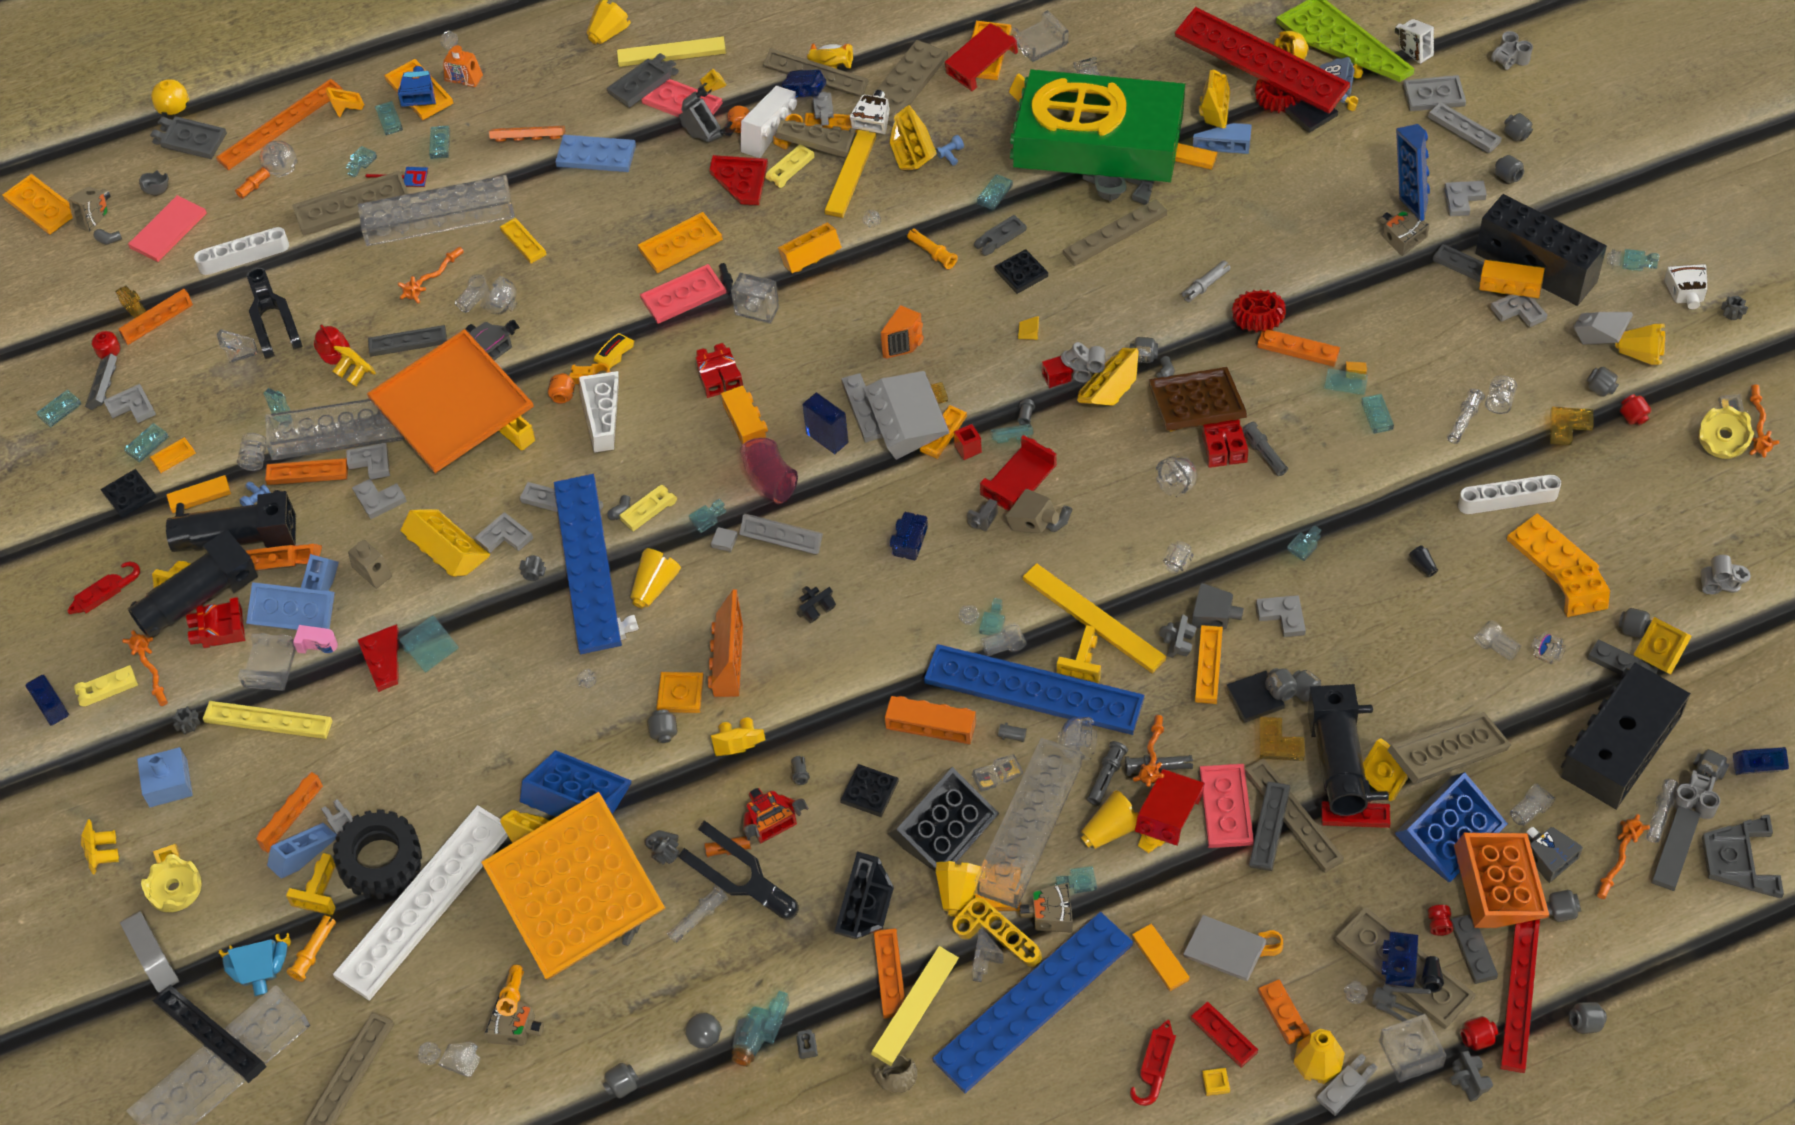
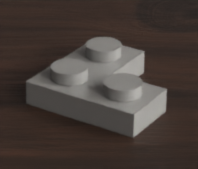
M1484 181L1445 183L1450 216L1470 215L1469 201L1486 200L1487 194Z
M1509 295L1491 303V310L1501 321L1519 314L1525 323L1532 327L1547 320V314L1532 297Z
M140 384L103 400L112 418L131 410L137 423L156 415Z
M386 443L346 450L349 470L368 466L370 480L390 476L388 447Z
M370 479L352 487L354 494L370 520L407 502L397 483L378 492Z
M504 512L474 538L478 545L490 553L503 541H506L517 551H520L533 539V535Z
M1299 595L1256 599L1259 621L1281 620L1284 637L1305 635L1306 629Z

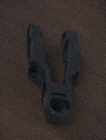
M257 268L248 272L247 279L254 296L249 314L265 359L275 356L261 318L262 314L269 309L280 311L293 350L303 347L285 298L273 293L265 269Z
M705 820L701 823L698 830L751 868L752 874L749 882L745 885L737 886L686 848H683L678 855L681 860L731 896H751L785 920L794 918L799 911L798 902L763 876L758 858Z

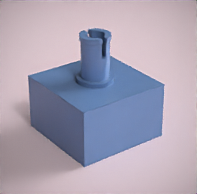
M180 747L137 758L142 795L149 807L193 796L188 761Z

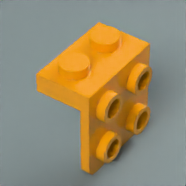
M1594 563L1554 571V577L1565 594L1564 613L1567 617L1608 609L1610 589Z

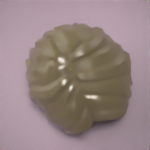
M898 1055L892 1066L885 1063L881 1071L879 1068H876L874 1076L884 1090H889L893 1093H903L910 1090L915 1084L918 1070L912 1058Z

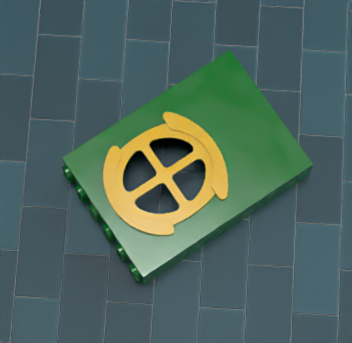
M1030 69L1029 77H1025L1022 99L1019 101V110L1016 113V121H1014L1013 133H1011L1010 144H1013L1010 152V159H1013V167L1171 182L1184 114L1186 83ZM1047 109L1074 111L1073 120L1065 122L1057 119ZM1081 112L1108 114L1105 118L1096 122H1079Z

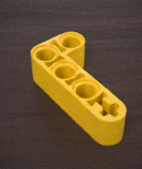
M977 897L972 899L953 921V929L961 939H971L983 927L1028 967H1035L1042 960V953L1039 947L983 898ZM977 906H985V911L982 914H974ZM994 921H1002L999 929L991 928V924ZM966 922L970 924V927L967 931H959V927L962 923ZM1018 935V942L1016 944H1009L1008 939L1010 936ZM1024 946L1029 952H1034L1035 956L1033 958L1026 955L1023 950Z

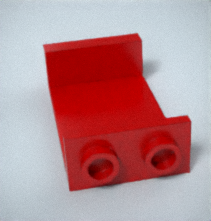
M989 23L945 61L946 73L970 91H974L977 88L976 77L1006 51L1010 50L1014 54L1018 53L1017 40L1012 35L1009 36L999 26L996 27L994 24Z
M1023 435L1021 437V448L991 481L984 478L980 482V495L988 500L997 501L998 506L1010 511L1025 489L1035 491L1057 466V454L1052 449L1042 446L1036 440Z
M1162 769L1161 773L1164 774V777L1156 780L1139 811L1135 832L1178 846L1182 828L1194 805H1199L1205 783Z

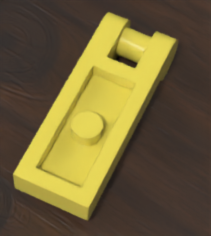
M798 145L766 173L765 178L770 182L774 181L775 185L779 188L784 187L793 175L815 158L814 152L803 145Z
M660 485L619 515L620 520L634 532L667 506L674 505L677 497L673 493H669L664 485Z
M131 665L89 682L77 683L74 686V690L79 695V705L88 706L138 686L134 671Z

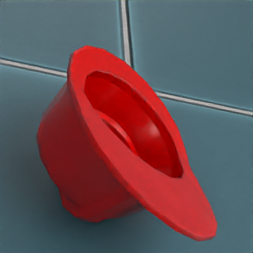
M321 324L320 329L315 335L314 347L325 363L337 365L342 357L341 353L336 351L334 346L350 348V345L337 328L333 326L324 327Z

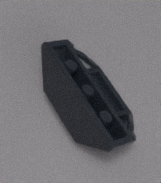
M857 851L835 927V934L859 939L883 929L894 886L883 868L879 857Z

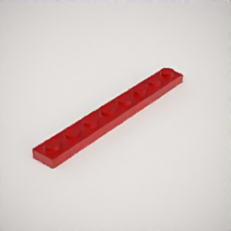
M1540 919L1518 923L1514 927L1500 1066L1502 1070L1525 1073Z

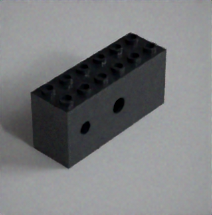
M1502 194L1482 217L1475 254L1486 260L1545 268L1542 288L1578 306L1598 282L1607 245Z
M1634 663L1630 669L1626 668L1620 677L1622 681L1619 684L1615 683L1609 692L1611 696L1608 700L1604 698L1598 707V714H1593L1590 717L1586 731L1582 729L1575 740L1577 743L1575 746H1569L1564 755L1566 758L1561 765L1563 769L1562 779L1616 810L1681 719L1691 694L1637 663Z

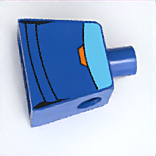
M416 66L413 68V72L403 73L398 89L401 107L436 104L429 71H424L422 67Z

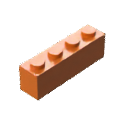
M891 696L885 715L886 729L971 745L976 725V711L968 708L950 707L946 704H933L925 700H911L903 696Z

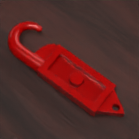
M131 561L121 564L122 568L127 566L133 568V572L122 578L117 574H108L73 596L74 601L67 610L68 614L81 612L87 614L121 592L122 588L138 578L140 574L139 565Z
M1169 1019L1159 1028L1153 1029L1142 1064L1140 1077L1146 1084L1151 1086L1149 1095L1146 1098H1140L1135 1093V1087L1130 1089L1131 1098L1138 1105H1151L1159 1096L1176 1040V1035L1173 1034Z

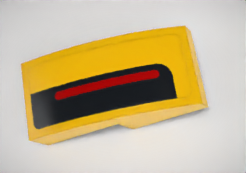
M620 333L616 334L599 350L594 357V362L605 363L610 369L621 362L622 354L633 348L634 340Z

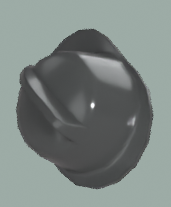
M1102 175L1095 177L1094 182L1098 195L1103 199L1109 200V202L1119 198L1126 191L1127 186L1125 179L1122 177Z

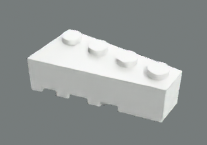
M775 86L741 121L742 153L757 158L762 157L773 141V136L776 135L780 121L785 120L796 108L795 91Z
M618 371L579 377L580 396L594 452L614 450L619 389Z

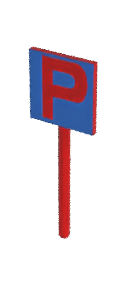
M406 167L405 175H401L405 186L425 187L428 167ZM366 174L365 177L378 178L385 174Z

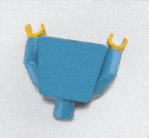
M289 933L286 934L285 939H280V935L276 934V942L267 940L234 949L230 945L227 953L220 949L219 953L223 958L224 971L235 982L243 986L252 985L254 997L268 994L266 981L276 979L277 973L281 971L286 958L287 947L291 944Z

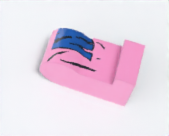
M299 625L293 641L297 652L305 654L307 649L331 653L338 647L332 630Z

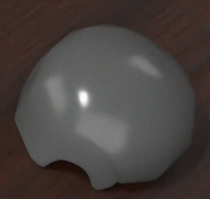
M158 170L154 173L142 174L139 178V185L147 194L153 196L160 195L168 187V174L164 173V175H161Z
M699 1013L688 1021L686 1037L691 1045L699 1049L709 1048L719 1041L722 1026L715 1016L708 1013Z

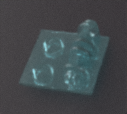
M434 615L399 639L404 645V651L412 655L425 673L459 648Z

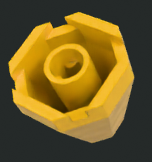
M599 0L595 5L587 29L588 39L592 43L602 44L630 25L631 21L626 20L628 18L627 13L616 3L612 2L609 4L607 3L608 0Z
M1655 323L1625 331L1619 343H1615V346L1619 348V353L1651 365H1660L1663 360L1659 359V356H1664L1666 336L1665 331H1661V328H1665V325Z
M953 861L936 863V876L943 910L948 912V916L956 917L974 898L982 880L983 869L981 866L961 862V865H958Z
M1318 1029L1298 1042L1293 1064L1305 1080L1311 1081V1079L1318 1080V1083L1325 1084L1341 1073L1345 1052L1330 1031Z

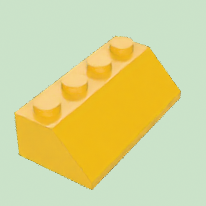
M438 509L410 510L400 530L409 541L420 547V551L428 554L433 558V562L441 565L446 570V573L453 577L468 575L490 556L489 552L478 545L475 540Z

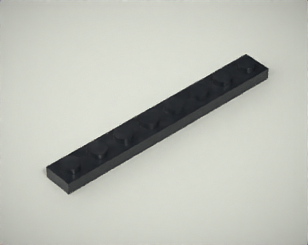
M171 985L152 1000L160 1010L248 1084L267 1067L260 1058Z

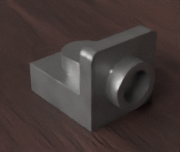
M989 499L986 505L981 507L979 513L969 510L967 512L968 524L975 529L987 531L998 514L997 501Z

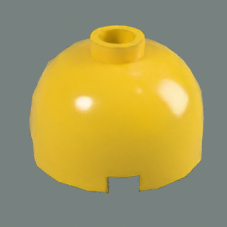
M1295 31L1280 32V36L1275 39L1274 45L1305 60L1308 53V44L1303 35Z
M166 79L157 83L153 87L151 94L153 106L160 114L162 112H167V115L177 114L186 108V103L190 100L185 87L173 79Z

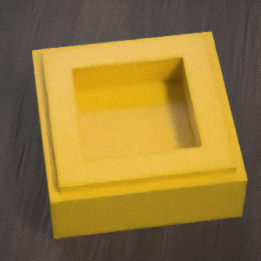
M1226 1068L1202 1071L1206 1096L1230 1093Z

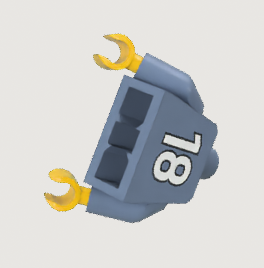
M1350 57L1335 59L1332 62L1322 64L1320 66L1321 69L1350 82V88L1341 98L1340 102H1346L1347 109L1355 111L1358 98L1356 96H1351L1350 98L1347 96L1351 95L1353 77H1362L1363 67L1357 64L1353 66Z

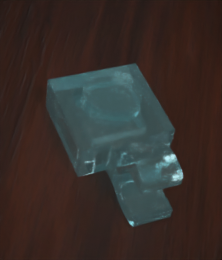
M363 146L357 149L350 156L351 162L346 165V168L350 169L348 175L356 177L361 167L366 169L377 158L376 152Z
M1625 249L1623 269L1643 271V267L1657 269L1659 254L1651 253L1645 256V251Z
M718 499L710 508L704 505L691 513L689 519L699 532L702 533L718 523L716 517L726 512V509L723 507L725 504L721 499Z
M1313 526L1306 535L1300 532L1288 545L1287 550L1305 561L1317 548V541L1321 538L1319 533L1322 530Z
M994 598L991 613L984 612L979 629L980 634L1001 637L1005 623V616L1000 615L1003 605H1001L1002 599Z
M1093 866L1070 869V876L1056 877L1057 883L1055 885L1068 883L1069 889L1073 888L1074 894L1097 890Z

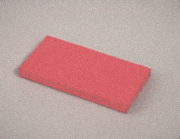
M669 79L641 100L642 104L679 117L682 113L683 100L693 92H698V89ZM711 94L705 97L701 96V99L703 98L713 115L723 103L722 98Z
M177 195L128 245L130 249L159 262L207 212L205 208Z
M707 264L640 294V298L656 323L659 324L726 294V289L710 265Z
M1244 764L1200 766V781L1205 783L1202 798L1208 848L1253 846L1254 839Z

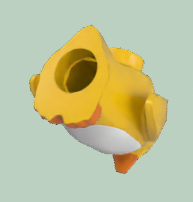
M812 44L808 51L807 59L835 69L842 64L846 68H851L853 48L851 44H845L844 46L829 44L817 49L815 44Z

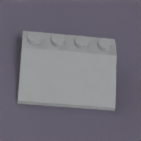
M925 371L882 378L864 387L886 446L896 460L950 433Z

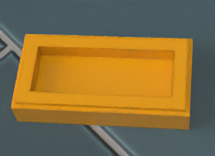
M184 437L150 456V459L158 471L162 473L196 453Z

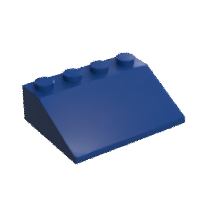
M1419 124L1396 128L1399 199L1420 221H1423L1428 205V194H1430V187L1427 183L1429 168L1426 161L1429 157L1426 148L1428 135L1426 130Z
M555 750L522 780L520 802L557 817L597 792H600L613 815L630 787L632 780Z
M1463 772L1451 776L1395 834L1411 853L1447 882H1451L1460 873L1454 845L1463 833H1499L1508 823L1469 776Z

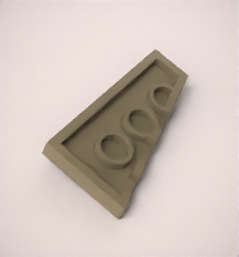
M781 120L775 138L847 158L856 129L850 128L847 131L841 130V127L833 126V129L822 128V125L819 124L806 126L802 122Z

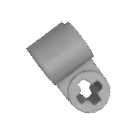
M1507 31L1503 33L1501 45L1494 50L1491 59L1501 63L1505 69L1511 68L1515 63L1524 66L1530 62L1533 45L1528 41L1518 42V34L1513 31Z
M1076 342L1069 351H1064L1061 354V359L1066 366L1074 369V379L1084 383L1091 379V373H1100L1104 370L1106 352L1100 346H1093L1088 349L1082 343Z
M1727 555L1713 557L1711 560L1712 566L1701 570L1702 590L1706 594H1717L1722 590L1736 593L1740 590L1743 583L1749 581L1751 576L1748 569L1744 566L1732 564L1731 558Z
M1693 770L1689 784H1681L1678 787L1673 799L1674 807L1677 809L1678 806L1690 810L1693 807L1696 812L1701 813V818H1713L1720 804L1719 795L1712 791L1716 777L1712 776L1710 778L1697 774V771Z

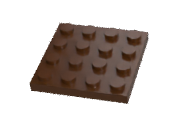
M1228 367L1149 379V387L1166 431L1247 418V411Z

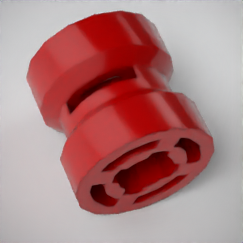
M1434 905L1428 909V918L1431 920L1429 925L1431 934L1444 936L1453 932V923L1449 919L1452 915L1449 906Z

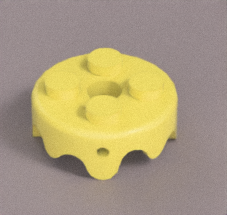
M1731 406L1711 409L1703 418L1698 431L1699 440L1703 448L1709 454L1721 459H1730L1741 455L1749 447L1754 435L1749 414L1747 412H1740ZM1721 430H1727V431H1729L1730 434H1731V437H1730V438H1723V437H1721L1720 431H1721Z
M169 854L163 862L153 864L150 867L149 876L147 879L141 880V886L147 900L154 908L163 912H177L187 908L197 899L201 891L202 880L197 868L190 860L184 861L177 855ZM172 883H179L175 890H168Z

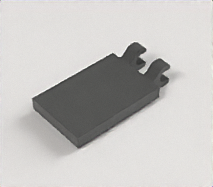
M659 53L653 60L648 58L607 87V91L611 96L630 108L669 80L671 75L678 74L679 70L675 67L672 68L676 65L674 61L669 60L665 62L663 60L666 58L665 55Z
M175 116L173 120L161 117L158 124H162L160 130L165 133L153 130L150 136L154 137L152 143L161 145L163 148L212 159L227 132L225 128Z

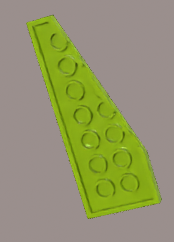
M1307 0L1276 17L1278 25L1286 31L1300 33L1305 38L1307 44L1339 58L1350 57L1352 63L1398 82L1414 74V68L1327 0Z

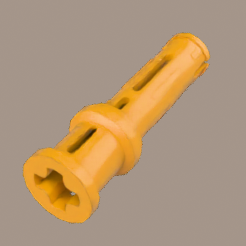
M915 228L909 231L907 238L930 253L933 260L941 262L946 269H951L956 264L958 256L955 253L948 252L943 245L935 244Z
M326 915L322 917L321 922L304 950L298 951L294 964L287 969L286 972L291 978L304 982L306 979L305 974L310 966H313L316 962L315 956L336 924L334 919L330 922L329 919L331 917Z
M520 965L510 967L506 986L500 991V999L497 1002L496 1008L503 1016L514 1015L517 1011V1003L520 1000L519 987L524 974L523 968Z

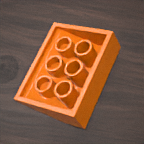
M733 589L717 611L715 622H712V635H715V637L710 642L711 652L714 653L713 658L709 659V668L712 670V676H708V687L712 689L714 697H736L740 694L743 620L737 589Z
M1463 833L1454 845L1474 928H1498L1549 916L1527 833Z

